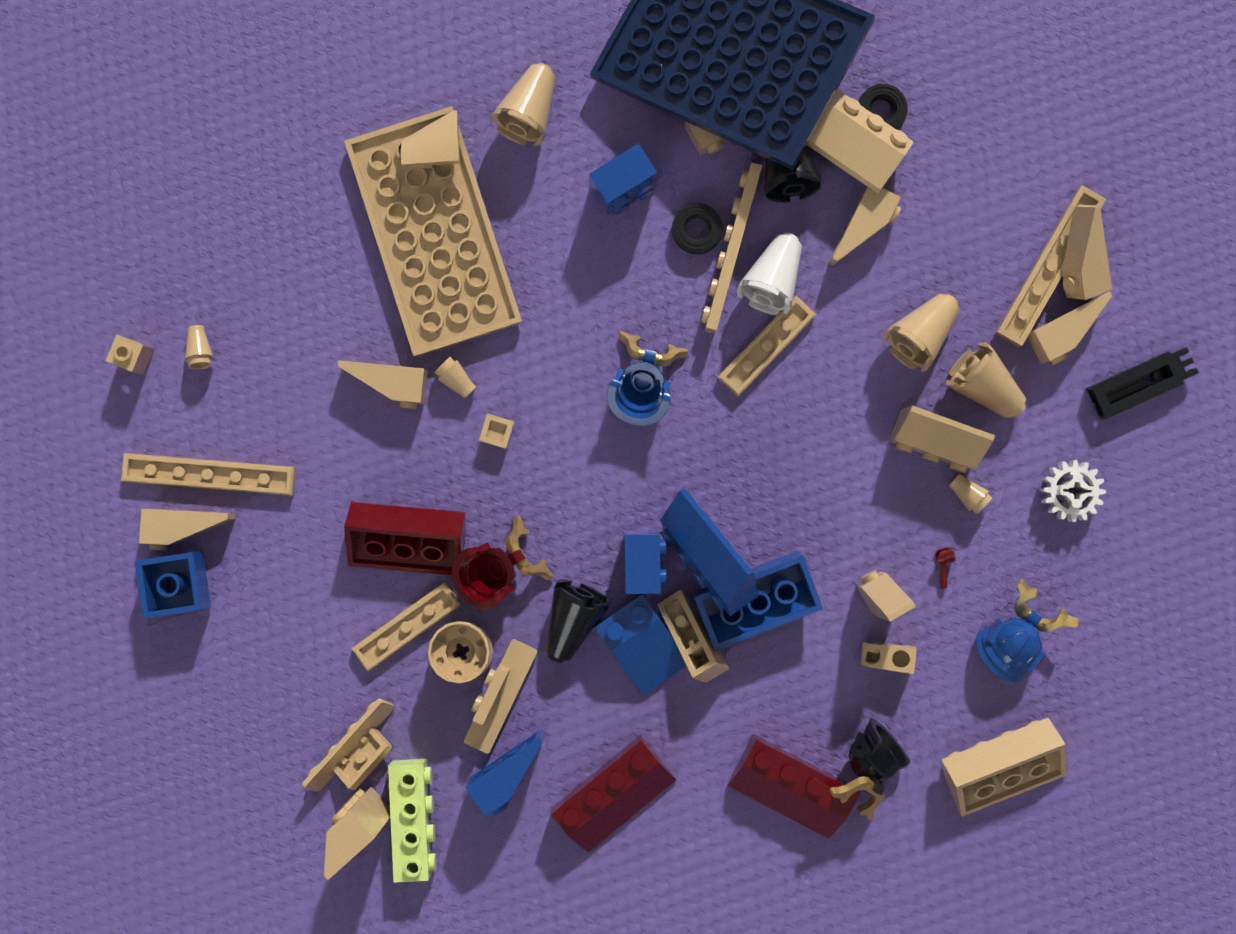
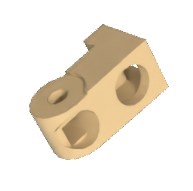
M862 642L860 665L914 674L917 648L911 645Z

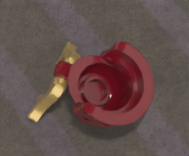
M520 515L512 519L513 528L505 540L506 549L510 552L509 555L501 548H491L487 542L479 547L467 548L455 557L452 565L453 583L459 595L469 605L478 609H490L498 605L505 595L515 590L512 586L513 579L516 577V572L514 571L515 564L523 575H539L545 580L554 577V574L548 569L545 559L537 561L534 566L527 561L519 547L518 538L529 534V530L524 527Z

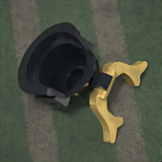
M870 718L863 733L860 731L857 733L855 741L850 746L848 754L850 765L859 778L846 785L829 789L832 796L839 798L841 803H845L853 793L859 790L871 794L872 796L869 800L856 807L859 814L866 815L869 821L873 819L875 809L885 798L884 784L882 782L885 780L891 781V777L899 769L905 768L910 763L908 755L898 741L874 718Z

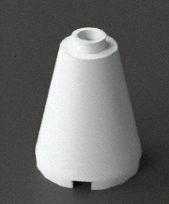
M791 233L777 235L740 281L736 292L741 299L743 296H746L750 300L748 305L771 315H778L780 311H784V315L788 314L792 307L802 250L798 237Z

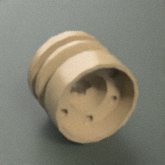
M464 621L448 623L437 630L430 640L428 649L430 665L435 673L447 682L459 684L472 681L482 675L492 662L493 656L491 638L486 631L475 623ZM460 643L463 647L468 646L470 650L466 653L467 658L465 660L463 656L457 657L456 655Z

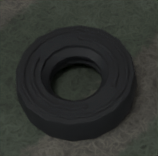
M877 84L869 87L860 96L858 101L860 105L871 112L872 104L875 101H888L892 107V115L889 119L884 120V122L898 130L903 125L908 114V103L904 94L897 87L890 84Z
M692 203L684 206L677 212L672 223V235L675 243L682 250L690 254L700 255L709 252L718 244L722 236L723 225L719 214L712 207L703 203ZM700 218L706 222L708 233L705 237L693 239L687 234L686 225L691 219Z

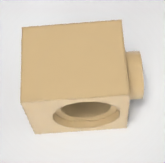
M116 334L105 361L131 372L144 375L154 349Z

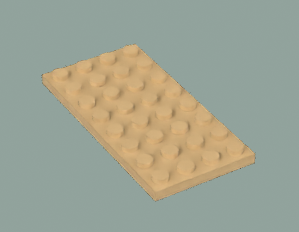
M452 106L344 141L414 357L523 323L460 127V163L433 165V168L404 170L401 165L402 140L449 112L454 111Z

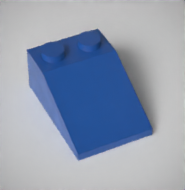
M638 594L599 621L595 626L611 652L643 695L687 666L673 636L643 594Z
M543 729L470 777L465 788L484 817L490 813L496 816L509 806L508 802L511 800L512 795L543 743L545 736Z

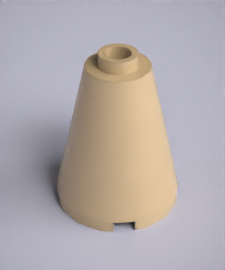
M544 63L530 65L492 112L490 122L491 124L494 121L497 123V131L501 135L521 145H526L527 141L534 142L533 146L542 144L546 134L556 79L551 67Z
M938 294L888 327L883 333L884 343L889 341L891 344L890 353L900 363L912 370H915L917 366L922 368L921 372L928 370L959 315L958 301L949 294Z
M980 342L976 344L980 348L975 352H972L970 349L966 351L950 369L948 374L952 378L951 380L946 379V384L952 390L1004 418L1019 416L1026 407V397L993 347L987 342Z

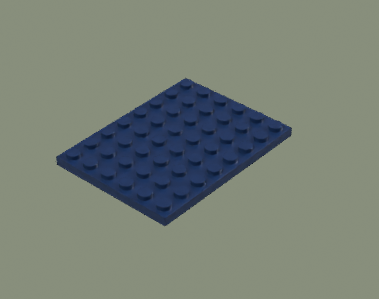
M631 0L593 66L590 76L593 80L794 170L872 27L875 15L840 0Z

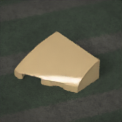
M458 111L449 112L402 140L401 165L404 170L433 168V165L460 163Z

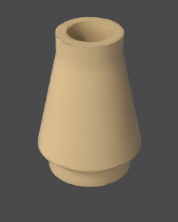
M193 325L187 327L184 361L188 363L190 369L211 367V360L214 359L206 337L204 326Z
M451 357L434 372L439 377L438 381L460 394L464 399L476 388L458 360L454 361Z
M961 474L949 485L968 511L972 510L975 514H978L992 499L987 489L970 481Z

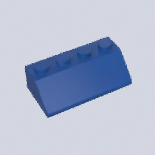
M685 487L681 489L660 519L663 528L660 534L666 540V544L669 547L674 545L679 551L676 554L681 563L686 568L691 566L695 571L693 576L702 589L707 587L712 593L710 598L719 610L724 608L728 615L731 616L759 597L754 573Z
M799 551L751 568L754 573L759 597L731 616L728 615L724 608L719 610L710 598L712 593L707 587L691 591L715 651L823 609L805 558Z

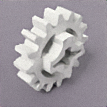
M1070 460L1069 464L1065 461L1059 462V469L1055 467L1049 468L1048 470L1052 476L1043 477L1042 480L1047 483V487L1040 488V492L1047 494V497L1041 500L1042 503H1050L1051 505L1047 510L1049 513L1058 511L1057 519L1064 520L1067 516L1068 522H1076L1077 517L1079 520H1087L1086 512L1090 515L1097 513L1094 506L1103 505L1104 503L1098 497L1099 495L1106 494V490L1099 489V485L1104 482V479H1096L1094 477L1098 472L1097 469L1088 471L1089 463L1082 462L1078 466L1077 460ZM1061 476H1063V481L1056 485ZM1083 477L1086 479L1089 486L1083 481ZM1074 488L1081 490L1082 493L1072 494L1064 492L1063 489ZM1056 496L1063 502V506L1059 503ZM1087 497H1089L1087 502L1082 506V502Z

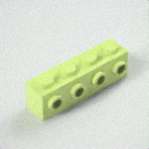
M427 759L393 760L388 765L393 883L429 881L432 871H436L437 866L436 853H431V842H435V826L430 824L429 813L434 811L433 795H428V784H432V767H427Z

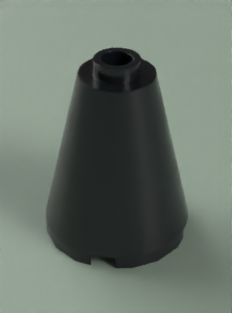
M807 147L804 149L794 170L766 158L764 191L768 200L777 203L790 202V197L799 195L800 200L806 199L821 189V177Z
M560 579L555 584L544 648L548 653V657L558 663L572 659L610 605V602H606L607 597L596 589L582 583L580 587L571 586L572 580Z

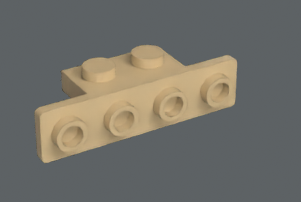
M516 639L511 640L497 670L490 669L483 685L488 686L484 697L478 695L471 709L476 714L464 739L465 744L486 754L490 753L537 654V649Z
M380 698L371 703L366 708L365 714L347 729L346 735L338 744L328 750L327 756L320 764L309 771L307 778L302 782V786L305 789L319 792L337 774L348 789L355 791L393 748L377 727L393 711L395 706L391 702Z

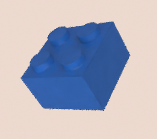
M639 143L589 174L590 188L608 216L613 212L616 215L624 212L630 207L629 202L637 197L642 200L652 194L657 178V171Z
M658 533L624 534L625 594H661V587H666V569L660 567V558L666 557V540L660 539V534Z
M203 551L135 561L143 619L211 608Z

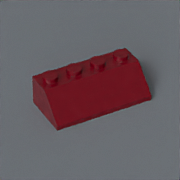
M351 502L344 525L348 566L452 575L454 559L464 550L466 534L465 512Z
M754 734L751 736L727 783V786L827 838H830L847 820L860 794L857 791L845 803H841L839 798L832 796L829 789L848 783Z
M639 735L552 807L551 816L569 838L589 853L677 779L644 738Z

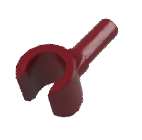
M949 547L939 549L935 553L940 570V588L942 589L947 588V564L956 561L954 551Z

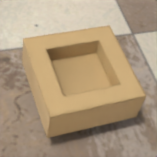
M487 413L479 441L507 449L515 422Z

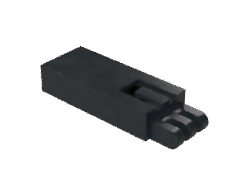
M1182 348L1171 354L1169 351L1161 353L1087 387L1086 390L1100 420L1108 419L1184 384L1183 380L1198 374L1197 367L1188 371L1184 368L1194 363L1192 357L1183 361L1180 360V356L1189 353L1188 348ZM1160 368V370L1149 375L1152 381L1163 376L1165 380L1148 387L1146 384L1147 379H1144L1143 375Z

